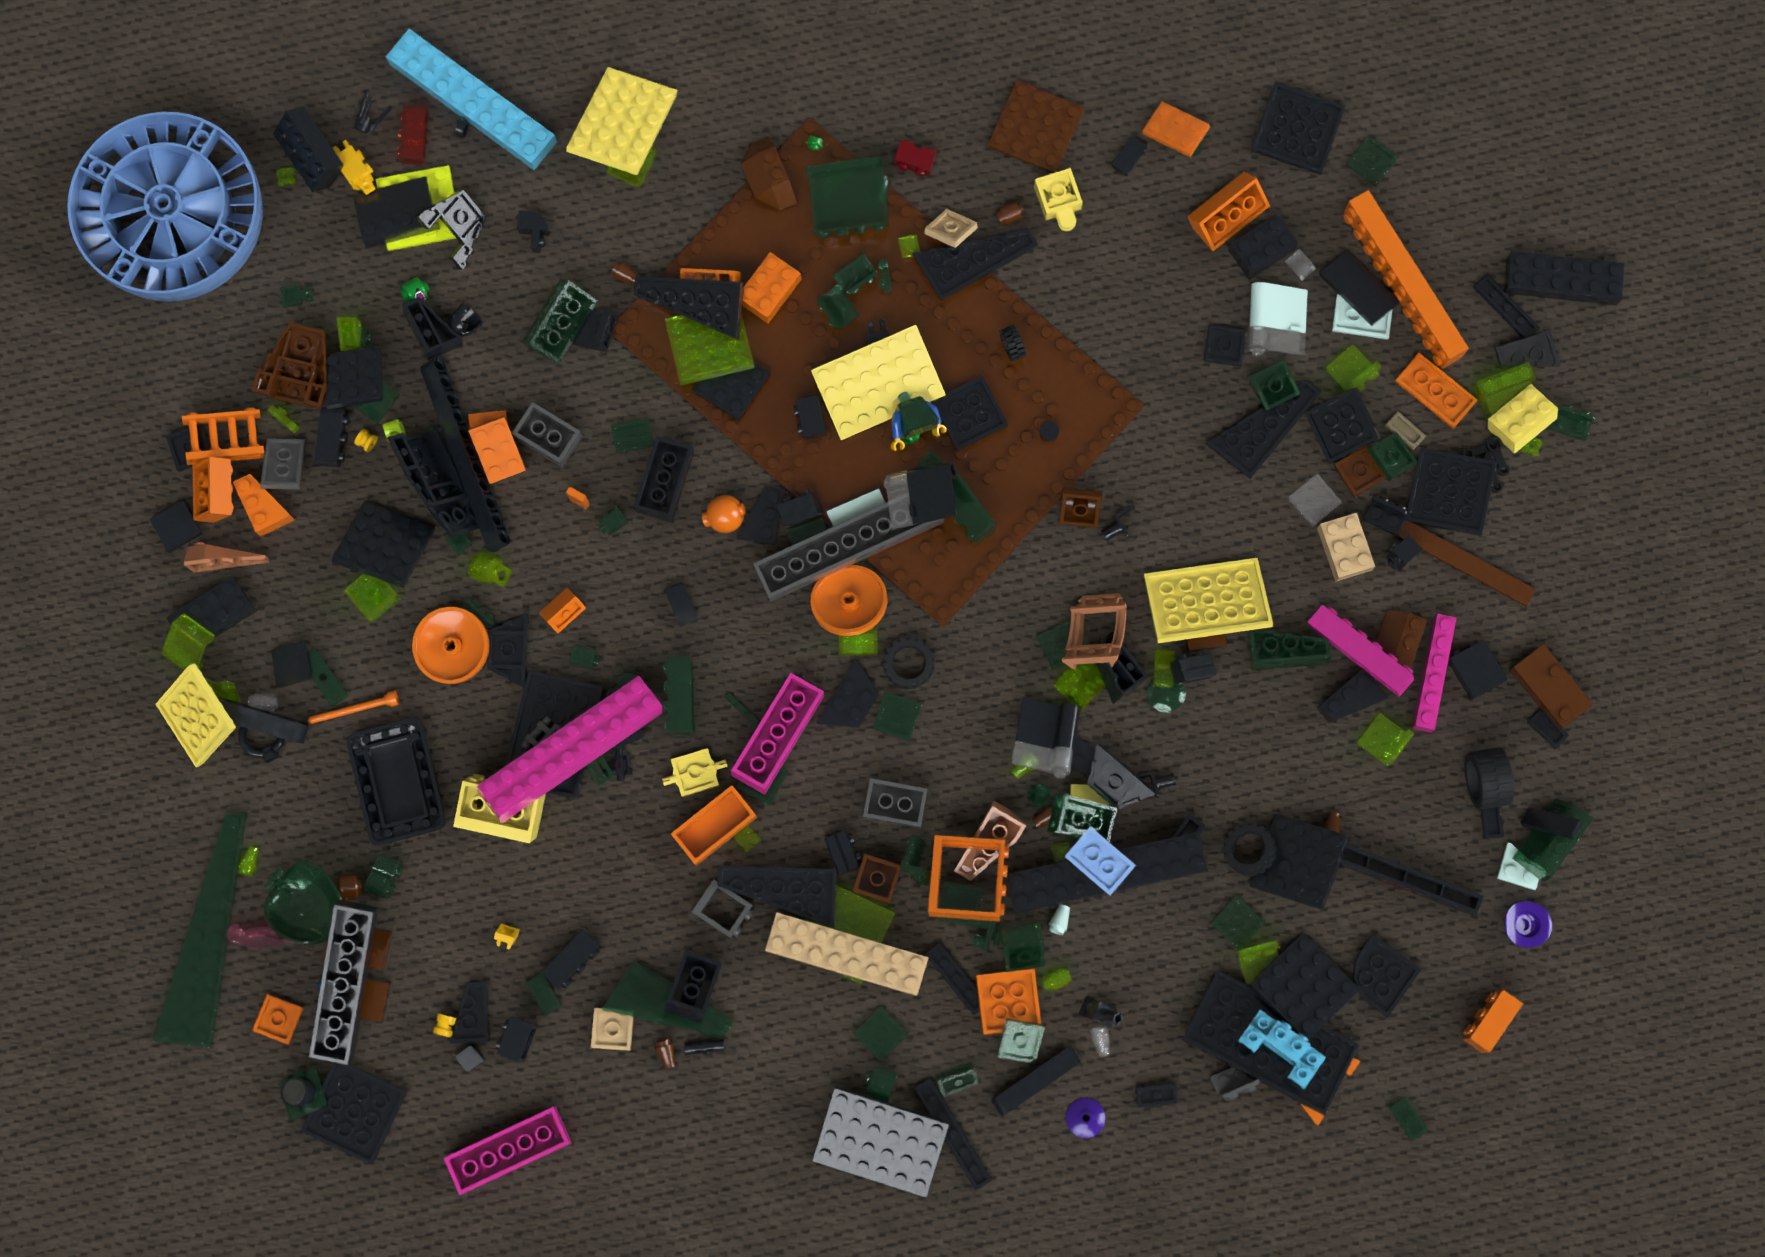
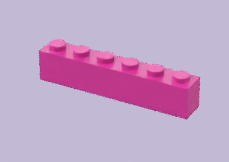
M1322 605L1308 621L1309 627L1400 697L1414 681L1413 671L1408 666H1401L1397 663L1398 659L1391 653H1384L1382 651L1383 648L1377 642L1373 641L1372 643L1366 639L1368 636L1364 632L1353 629V625L1347 619H1340L1337 616L1338 613L1333 608H1326Z
M1437 614L1433 617L1412 729L1430 733L1435 730L1456 617Z

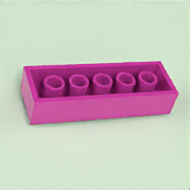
M790 673L732 768L731 776L765 795L824 698V691Z
M552 1107L445 1157L444 1160L459 1195H462L572 1144L557 1107Z

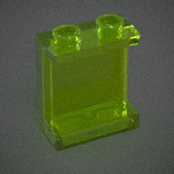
M184 613L172 622L161 654L182 670H185L194 663L200 670L203 667V663L200 660L205 647L213 641L215 635Z

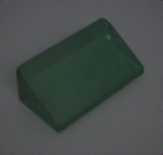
M972 1062L935 1075L942 1097L980 1084Z

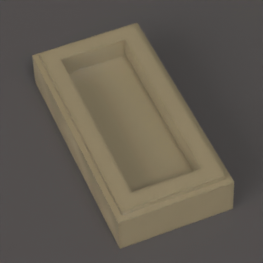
M1398 411L1385 424V427L1411 450H1414L1426 437L1424 433Z

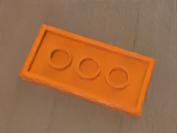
M1420 352L1395 380L1398 385L1453 429L1478 401L1477 398Z

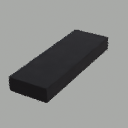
M1530 807L1521 821L1523 827L1570 839L1575 838L1582 826V822L1579 819Z

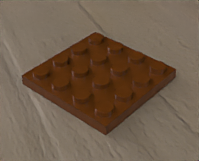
M1017 80L990 138L988 147L1052 174L1056 173L1085 108Z

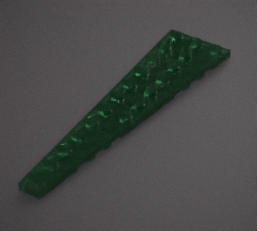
M226 812L152 1042L212 1048L247 814Z

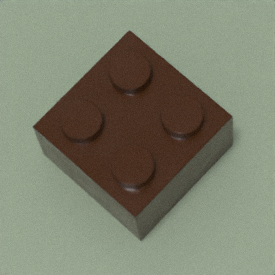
M864 854L853 893L890 905L902 866Z

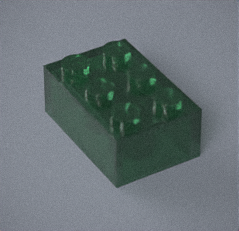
M1056 793L1047 832L1079 840L1091 827L1110 842L1117 808L1067 794Z

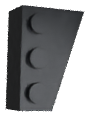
M420 297L402 304L403 314L428 361L462 345V337L456 334L446 322L436 315V312Z
M1362 669L1320 705L1317 710L1329 723H1332L1386 701L1389 697L1369 674Z

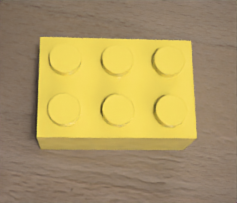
M1530 384L1488 419V429L1515 454L1557 419L1558 408Z

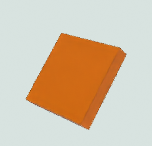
M267 994L252 1031L289 1045L304 1007Z

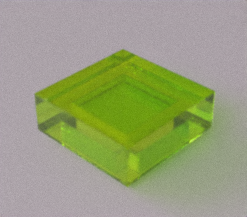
M749 826L734 838L746 853L761 841Z

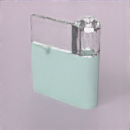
M1264 282L1251 284L1248 350L1252 352V355L1260 356L1267 351L1305 355L1307 290Z

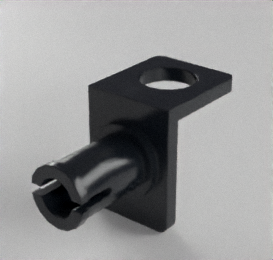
M1133 504L1114 514L1116 523L1101 531L1106 541L1120 533L1125 534L1127 539L1130 538L1119 518L1134 510Z
M1153 771L1137 775L1139 778L1150 777L1153 790L1156 791L1154 794L1156 799L1160 797V789L1176 785V781L1171 780L1175 778L1173 773L1158 778L1154 776Z
M1085 997L1079 1011V1015L1107 1027H1111L1112 1023L1119 1025L1123 1020V1015L1117 1012L1116 1008L1089 997ZM1092 1003V1010L1086 1013L1087 1005Z

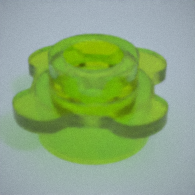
M292 167L277 170L276 174L279 179L277 183L280 187L296 183L294 178L295 170Z
M1534 437L1521 448V451L1536 457L1539 455V449L1543 442L1541 439Z

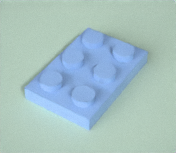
M1091 827L1065 856L1110 896L1136 866Z

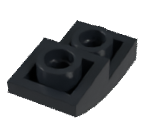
M683 583L664 589L679 627L697 620Z

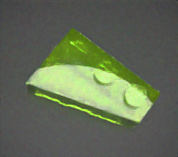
M1529 362L1479 380L1474 384L1472 389L1486 421L1527 386L1534 383L1536 377Z

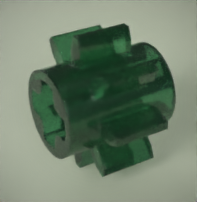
M1044 784L1030 785L1031 789L1027 792L1028 802L1033 804V808L1047 806L1046 802L1050 800L1051 796L1050 790L1044 788Z

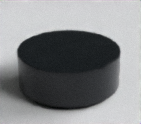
M460 119L458 121L455 131L456 137L465 138L469 127L467 120Z
M1053 422L1044 423L1040 429L1041 438L1047 442L1057 439L1059 435L1058 426Z

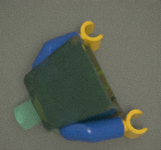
M908 392L898 395L900 403L893 413L891 425L892 437L895 438L891 443L892 450L896 451L897 443L900 444V450L904 449L905 444L900 438L904 440L932 430L934 436H940L939 429L941 433L946 432V427L940 424L942 421L936 406L925 401L921 396L911 399Z

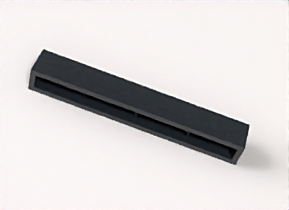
M1347 844L1340 862V866L1471 916L1478 914L1484 897Z

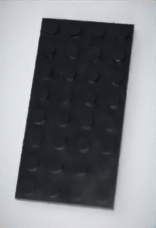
M1217 970L1182 1041L1254 1079H1259V1082L1325 1116L1356 1054L1359 1044L1323 1026L1308 1043L1326 1058L1305 1089H1302L1292 1079L1287 1078L1295 1066L1263 1043L1253 1053L1247 1046L1238 1042L1260 1010L1276 1022H1282L1283 1020L1251 987Z

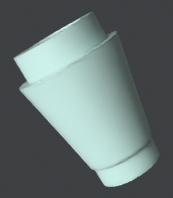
M1059 904L1048 924L1050 932L1063 935L1067 931L1070 911L1068 906Z

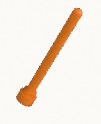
M396 690L387 692L382 698L310 716L307 721L309 724H314L385 704L391 707L399 705Z

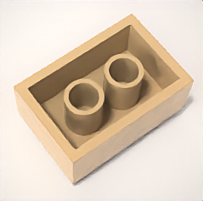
M1357 513L1321 523L1318 526L1317 530L1335 582L1372 571L1375 568Z

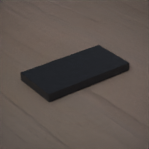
M1347 250L1319 274L1371 326L1376 324L1400 302Z

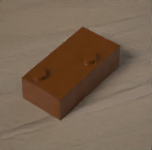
M1544 644L1509 670L1559 730L1563 729L1593 705Z

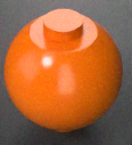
M717 496L710 501L707 511L702 513L703 523L705 527L711 526L720 533L733 532L743 522L744 515L746 514L743 503L740 504L732 496Z

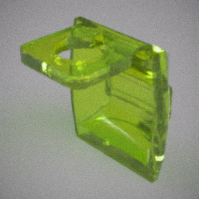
M479 552L470 563L468 576L479 582L490 584L495 582L499 586L505 587L512 574V570L502 564L503 561L489 553ZM504 570L505 577L500 581L497 573Z

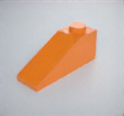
M680 268V279L741 282V272Z

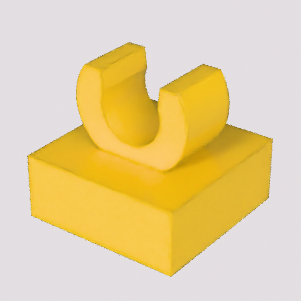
M501 924L494 937L497 940V946L505 942L508 944L507 949H510L517 939L520 929Z

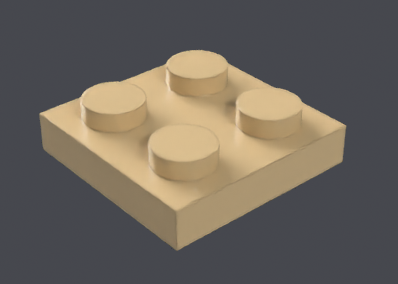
M946 209L925 228V234L956 248L977 229V222Z
M594 1008L591 1048L631 1051L634 1011Z

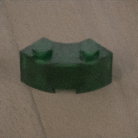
M874 1066L873 1071H868L865 1083H868V1088L865 1095L888 1102L897 1073Z

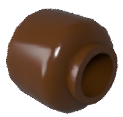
M356 874L340 875L337 882H334V894H338L341 900L357 899L359 894L363 893L362 879L358 878Z

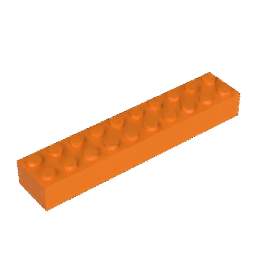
M1368 190L1350 200L1343 212L1345 222L1348 225L1351 224L1354 229V236L1357 240L1362 241L1364 252L1374 260L1373 265L1375 269L1381 271L1384 276L1383 281L1385 285L1391 287L1394 292L1393 295L1403 306L1404 315L1412 320L1414 331L1424 339L1422 341L1424 347L1427 350L1430 349L1434 355L1432 358L1437 366L1440 365L1443 369L1461 359L1469 347L1370 191Z

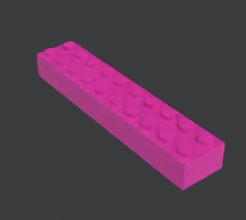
M638 676L477 785L478 792L502 824L663 713L662 705L641 677Z

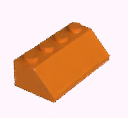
M1244 171L1188 215L1187 218L1195 232L1214 251L1270 207L1257 178Z

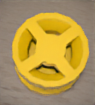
M364 428L357 435L354 444L362 446L364 451L370 452L377 443L378 436L369 434V431Z

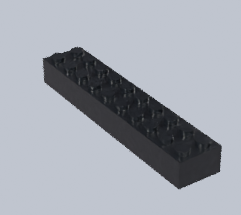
M1196 832L1119 849L1118 851L1136 866L1114 892L1208 872L1200 833ZM1070 861L1007 874L1016 914L1108 894Z

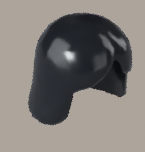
M462 302L451 315L448 324L456 334L466 337L479 328L483 322L468 305ZM463 323L469 324L466 331L463 329Z

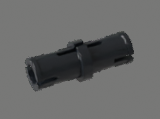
M702 1039L700 1042L684 1043L685 1055L702 1053L707 1055V1053L725 1052L724 1039L712 1041Z

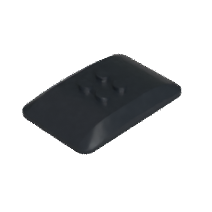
M409 718L356 732L348 737V752L371 843L382 846L438 831L444 827L446 818L424 727L419 719Z

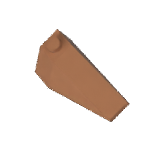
M194 543L193 546L187 547L184 559V566L194 573L270 563L269 558L265 555L212 546L205 543Z
M993 801L972 838L1005 840L1006 847H1010L1017 842L1026 824L1011 810ZM966 848L954 872L971 881L999 856V850Z

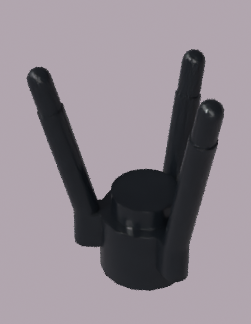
M369 90L365 92L357 119L354 122L355 125L353 126L364 134H367L368 131L373 132L377 124L392 109V106H389L372 124V119L367 117L373 101V97H370L366 105Z

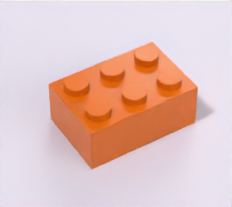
M770 252L743 287L742 306L769 324L802 280L801 273Z
M505 416L468 430L490 484L526 471Z
M208 457L193 465V521L213 523L232 515L233 503L231 494L233 492V485L231 484V475L233 468L231 466V459Z
M1497 990L1494 993L1490 992L1485 999L1487 1003L1484 1008H1479L1475 1013L1474 1018L1476 1020L1472 1025L1468 1024L1463 1031L1465 1035L1463 1040L1481 1053H1490L1523 1005L1522 1002L1505 990Z

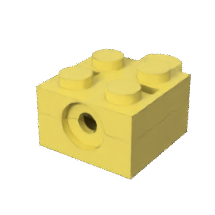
M1071 168L1035 179L1034 189L1045 220L1056 218L1062 231L1072 230L1076 224L1074 212L1081 210L1082 199Z

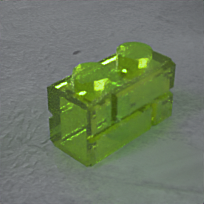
M872 628L867 632L854 636L839 635V656L878 655L877 630Z

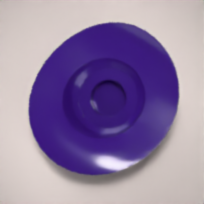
M1528 901L1513 904L1506 912L1505 932L1509 940L1515 945L1532 948L1543 944L1550 937L1552 920L1548 911L1541 905Z

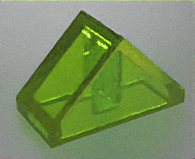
M337 316L340 350L360 349L362 324L357 316Z

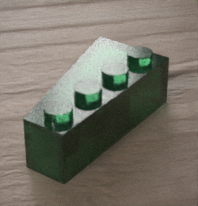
M1255 629L1248 630L1247 632L1251 671L1327 665L1331 659L1329 639L1304 635L1296 636L1291 633L1283 634L1273 632L1272 630Z

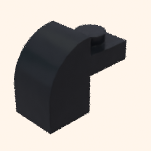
M519 211L517 225L519 234L532 235L531 249L533 253H541V247L544 248L545 237L542 235L549 236L546 221L536 212Z

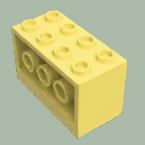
M473 774V776L462 781L453 827L531 843L537 838L546 793L522 809V812L519 811L501 824L478 792L477 785L486 780L484 779L485 776Z

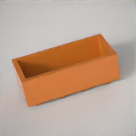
M731 785L673 831L671 835L697 866L753 822L757 816L733 785Z

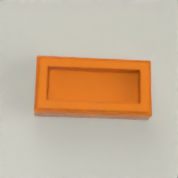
M572 487L568 488L566 494L570 501L587 510L590 503L586 495Z

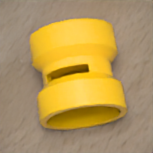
M437 1014L436 1020L438 1023L433 1028L432 1033L451 1038L453 1034L452 1026L455 1025L457 1018Z

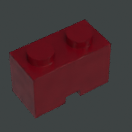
M901 139L894 159V165L901 171L910 170L917 176L925 177L926 175L930 177L937 156V150L922 146V149L915 147V143Z

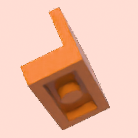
M565 588L539 614L558 634L583 612L586 607L568 588Z

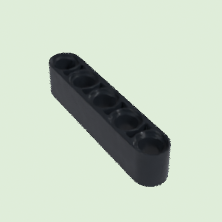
M217 697L235 725L292 742L304 743L309 728L308 723Z
M1068 1046L992 1099L991 1102L1001 1117H1003L1077 1066L1081 1061L1072 1047Z

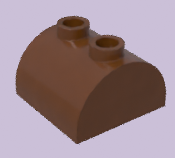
M1063 487L1059 524L1097 527L1102 491Z

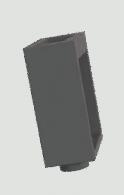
M713 879L692 910V913L732 939L733 936L738 937L743 929L741 924L744 920L748 921L754 911L751 910L753 908L752 904L734 892L719 887L718 882ZM718 889L745 906L730 931L703 914V911Z

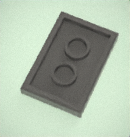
M267 438L260 484L261 489L300 490L305 439Z

